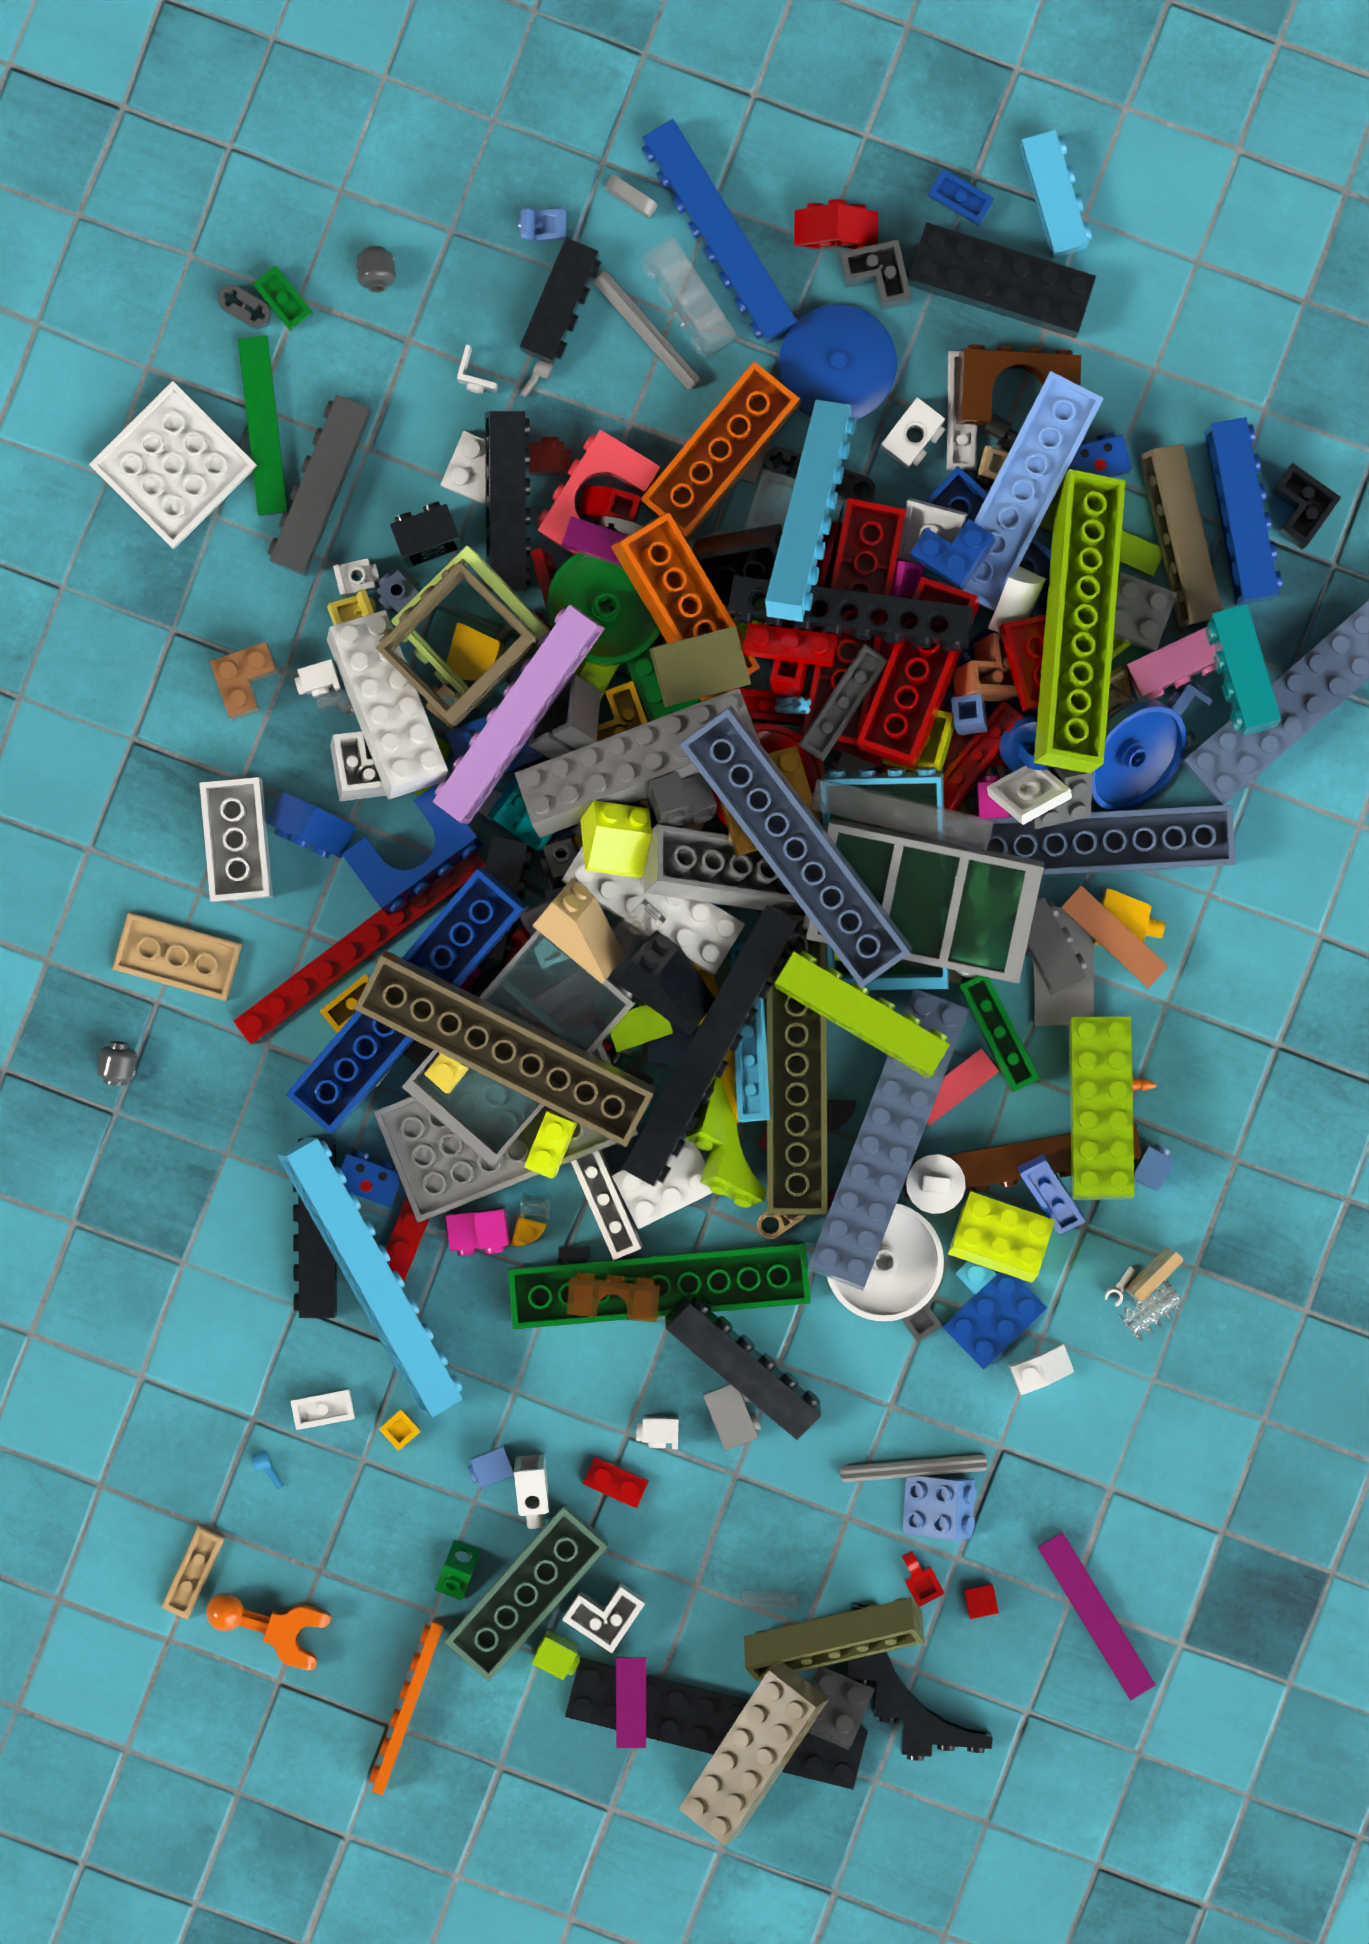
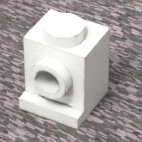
M368 558L333 566L339 593L342 598L356 595L362 589H366V592L377 590L375 582L380 580L376 563L371 564ZM353 572H362V579L360 581L352 580Z
M332 659L297 669L299 677L294 679L299 695L312 693L313 697H319L330 693V687H334L336 692L342 690Z
M643 1416V1423H637L636 1441L648 1443L649 1448H666V1443H672V1449H678L679 1417Z

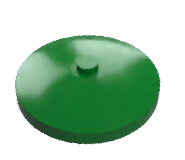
M578 553L567 560L555 574L548 591L546 603L547 617L551 630L556 625L554 620L557 614L563 608L567 609L569 605L577 607L605 628L583 661L603 666L624 664L644 654L658 638L661 631L623 567Z

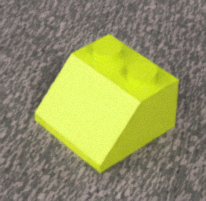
M594 800L580 819L585 870L641 878L644 874L652 837L649 809Z

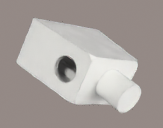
M545 1454L515 1457L514 1478L519 1516H526L527 1528H542L545 1526L544 1514L549 1513Z

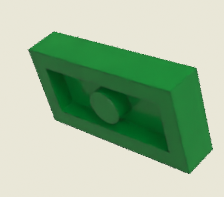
M276 265L252 283L290 332L313 314Z

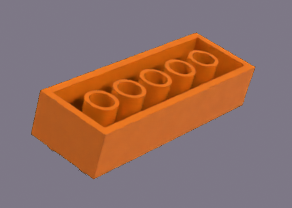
M753 361L640 499L641 503L657 517L669 512L685 540L689 541L800 406V398Z
M669 512L657 517L610 546L668 644L736 626ZM737 628L741 647L743 650L745 640L743 639L741 633ZM744 655L749 675L761 668L755 657ZM720 693L705 696L700 699L701 701L708 700L717 696Z

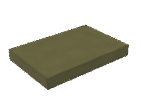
M736 626L649 649L665 707L751 684Z

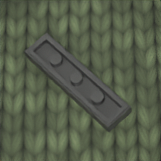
M864 644L798 745L821 761H824L886 667L888 659Z

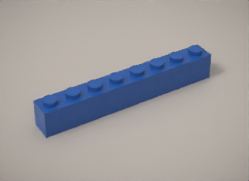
M674 119L669 120L643 136L644 146L641 150L649 163L655 162L660 170L656 174L665 189L670 187L675 195L672 198L674 205L680 214L683 212L687 214L690 219L687 225L696 239L701 237L706 245L703 248L704 254L711 264L716 262L722 271L718 276L726 289L730 287L733 289L737 296L733 300L741 314L743 315L747 312L752 320L749 326L757 339L763 338L767 344L787 332L793 325L797 324L795 316Z

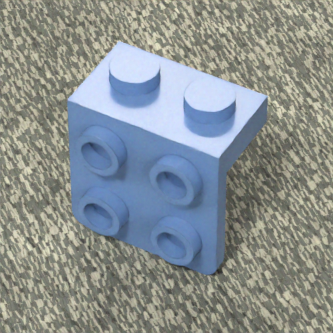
M927 1476L907 1477L903 1532L907 1535L951 1541L971 1539L975 1527V1520L973 1518V1506L977 1497L975 1479L960 1478L950 1480Z

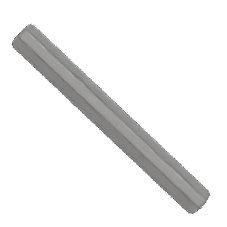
M607 271L601 272L594 279V284L684 387L688 390L695 387L700 381L698 374Z
M984 1454L845 1465L840 1467V1477L842 1482L985 1471L987 1470V1458Z

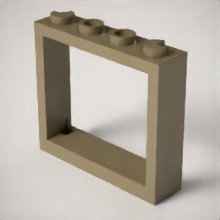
M461 562L457 565L453 564L448 570L445 569L441 575L443 579L436 587L433 585L429 586L420 596L422 601L415 608L411 606L404 611L399 618L401 622L394 630L391 628L383 633L384 636L379 640L380 644L376 647L404 678L454 726H457L539 642V639ZM465 579L521 636L450 708L394 650Z

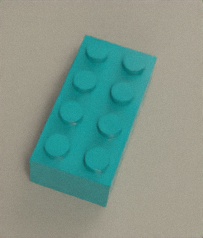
M1248 604L1213 613L1207 623L1205 633L1209 645H1215L1216 656L1213 657L1217 673H1223L1225 679L1222 691L1225 701H1231L1233 713L1230 714L1234 730H1240L1241 737L1277 727L1281 716Z

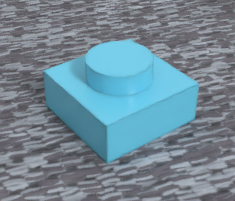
M966 1261L954 1272L975 1295L997 1275L992 1269Z

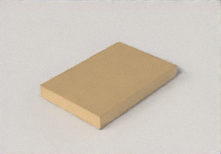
M1165 1247L1124 1290L1133 1298L1143 1302L1184 1259L1176 1251Z

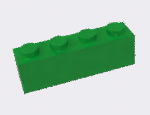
M979 975L958 985L957 987L968 1009H970L969 1011L1010 1092H1015L1039 1080L1040 1078L989 977Z

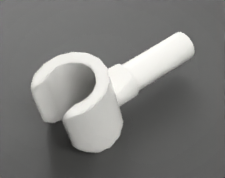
M1129 1266L1117 1285L1106 1290L1105 1300H1107L1109 1294L1116 1292L1120 1297L1116 1300L1114 1306H1119L1122 1303V1292L1136 1271L1134 1268Z

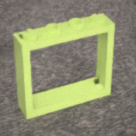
M466 546L391 620L397 626L401 622L399 618L403 612L411 606L415 608L422 601L420 598L421 594L431 585L436 587L443 579L441 575L445 569L448 570L453 564L457 565L461 562L465 566L469 564L532 630L539 640L545 633L551 632L542 620L482 557L469 546ZM414 629L403 642L406 643L409 640L417 648L414 654L425 665L430 662L437 669L434 675L445 686L450 683L457 691L454 696L459 700L470 687ZM536 644V645L529 651V653H528V654L478 703V705H477L475 708H478L491 694H493V693L509 678V676H510L525 660H527L537 649H539V648L537 647V644Z

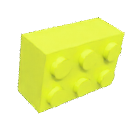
M970 1191L964 1200L948 1255L1032 1283L1039 1274L1055 1220Z

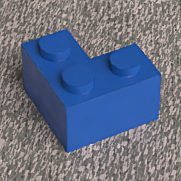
M968 519L952 544L926 528L910 554L912 560L963 591L994 545L995 538L992 533Z
M280 791L266 821L267 824L276 827L275 834L289 841L291 840V842L306 849L309 844L314 845L312 852L327 859L330 854L342 859V853L345 852L357 827L283 791Z

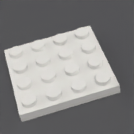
M174 381L89 464L173 549L257 466Z

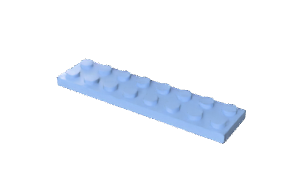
M1051 371L974 520L976 524L994 535L995 543L963 591L977 595L980 605L995 612L1008 577L1018 568L1104 399ZM944 580L943 583H942V584H945V585L954 587L953 585H951L950 583H948V582L945 581V580Z

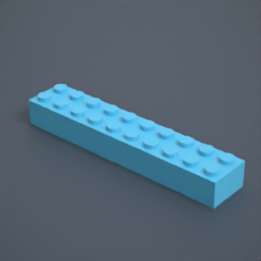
M306 1137L277 1154V1157L420 1413L433 1418L463 1400L459 1393L463 1390L456 1376L454 1374L450 1375L446 1370L445 1366L448 1364V1361L440 1349L436 1350L430 1340L434 1338L427 1324H421L416 1314L419 1313V1309L411 1297L407 1298L401 1288L405 1286L402 1278L397 1271L392 1272L387 1264L390 1261L387 1251L382 1245L378 1246L372 1236L376 1232L368 1219L364 1220L358 1212L361 1209V1205L354 1193L349 1194L343 1185L347 1180L338 1166L335 1168L329 1159L332 1153L324 1140L320 1142L318 1138Z

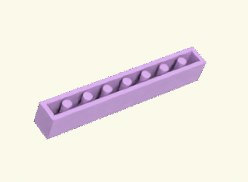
M569 605L567 609L563 608L557 614L554 620L556 625L550 633L547 632L541 637L537 644L539 649L533 658L529 657L523 663L520 669L521 675L516 682H511L503 693L505 698L499 707L495 706L486 717L487 724L483 730L477 731L469 742L471 747L464 756L461 755L452 766L453 773L449 779L443 780L435 791L437 796L433 803L460 823L469 824L604 631L605 628L577 607Z

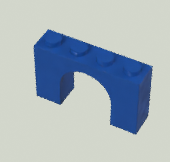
M438 784L433 785L413 800L432 826L435 835L433 851L423 864L409 870L395 869L386 864L366 837H363L342 853V856L387 915L400 912L406 907L408 900L415 895L420 896L427 892L431 887V883L439 877L444 878L451 874L455 869V865L463 859L469 860L474 857L479 851L478 848L483 845L468 824L460 823L433 803L437 796L435 791L439 786Z

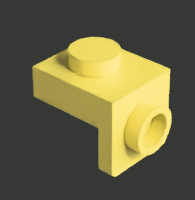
M366 589L359 590L356 596L331 602L327 606L333 625L376 613L374 599L372 596L368 597Z

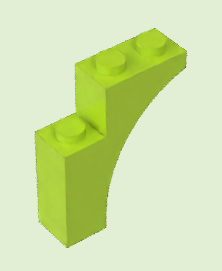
M716 1076L710 1086L715 1090L708 1103H701L696 1113L700 1115V1118L692 1131L687 1129L685 1139L695 1143L697 1148L709 1151L700 1183L710 1187V1190L715 1194L731 1198L736 1205L748 1208L763 1202L767 1190L756 1179L745 1160L739 1142L735 1116L722 1082Z

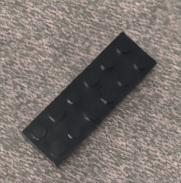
M926 222L908 278V284L911 287L1076 338L1096 276Z

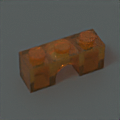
M577 1272L576 1277H570L567 1303L568 1315L597 1317L600 1300L607 1295L614 1294L622 1297L626 1302L627 1320L657 1322L660 1285L654 1284L653 1278L636 1277V1282L624 1281V1276L606 1275V1280L594 1279L595 1274L588 1272Z

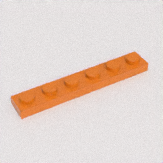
M433 1619L431 1626L427 1624L424 1626L419 1641L425 1644L421 1654L417 1652L414 1654L409 1669L415 1672L411 1682L406 1680L399 1696L404 1699L401 1710L396 1708L389 1724L394 1727L391 1738L385 1736L379 1754L384 1755L381 1766H374L369 1782L374 1783L372 1792L383 1796L444 1627L445 1622Z

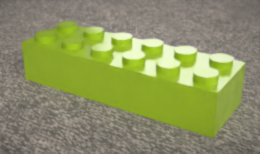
M801 951L800 955L795 952L792 953L775 982L776 989L927 1079L931 1078L950 1046L949 1043L945 1042L947 1039L946 1035L934 1028L928 1032L919 1026L921 1023L919 1019L909 1013L901 1016L893 1011L895 1005L881 997L878 1001L869 997L868 989L865 987L861 988L856 982L849 985L842 980L843 975L829 966L826 970L817 966V959L804 951Z
M1071 1017L1069 1021L1072 1200L1132 1199L1135 1194L1131 1017Z

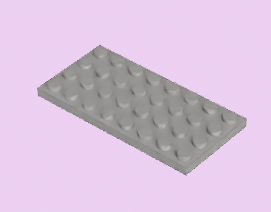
M593 1023L560 1037L564 1041L576 1038L587 1048L593 1040L597 1039L596 1036L599 1032L596 1024ZM601 1042L591 1055L611 1064L605 1046ZM477 1071L464 1075L450 1093H445L438 1086L427 1090L431 1094L439 1092L455 1107L459 1116L462 1118L467 1117L500 1147L536 1105L540 1104ZM412 1096L374 1111V1115L416 1220L421 1222L539 1175V1173L524 1168L545 1113L552 1109L545 1107L494 1166L488 1164ZM577 1123L561 1165L614 1145L617 1142ZM636 1127V1129H635V1131H634L632 1137H634V1136H636V1135H639V1131H638L637 1127Z

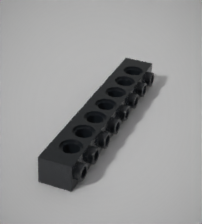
M733 576L728 612L731 618H735V622L741 624L759 621L764 622V625L774 627L789 625L794 626V629L804 631L819 629L823 630V633L841 636V632L853 634L854 638L861 640H870L871 636L880 637L887 643L900 644L901 640L913 642L914 646L921 648H930L931 644L943 646L944 650L951 652H960L961 648H969L974 617L971 606L811 586L810 593H813L812 606L810 611H805L803 622L767 617L766 607L763 609H756L754 607L755 602L759 598H766L770 580ZM818 606L828 607L827 614L822 617L814 616L813 611ZM853 609L858 612V616L852 621H846L842 618L847 610ZM883 613L888 616L887 621L882 625H876L872 622L877 614ZM913 617L918 620L914 628L906 629L902 626L906 618ZM938 621L948 624L947 629L941 633L934 632L932 626Z

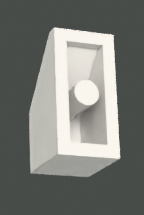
M1064 1344L1008 1364L1020 1395L1048 1386L1074 1373Z

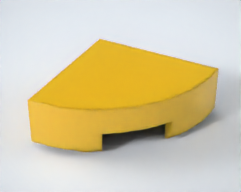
M518 1216L510 1246H524L536 1241L544 1232L547 1224Z

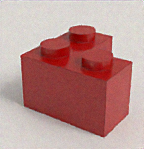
M831 199L827 205L808 203L807 208L795 210L794 246L812 250L830 247L854 250L878 244V212L867 210V206L864 204L846 205V200Z

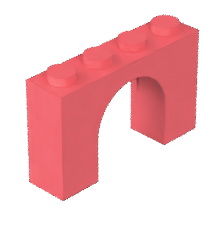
M601 429L597 435L592 433L583 447L586 450L581 461L577 458L575 459L567 473L571 476L565 486L563 484L558 486L552 496L555 503L550 511L544 509L536 522L540 526L538 534L572 555L580 552L562 547L561 544L570 517L573 516L580 519L575 509V501L579 490L587 481L599 476H610L621 480L644 495L661 472L659 465Z

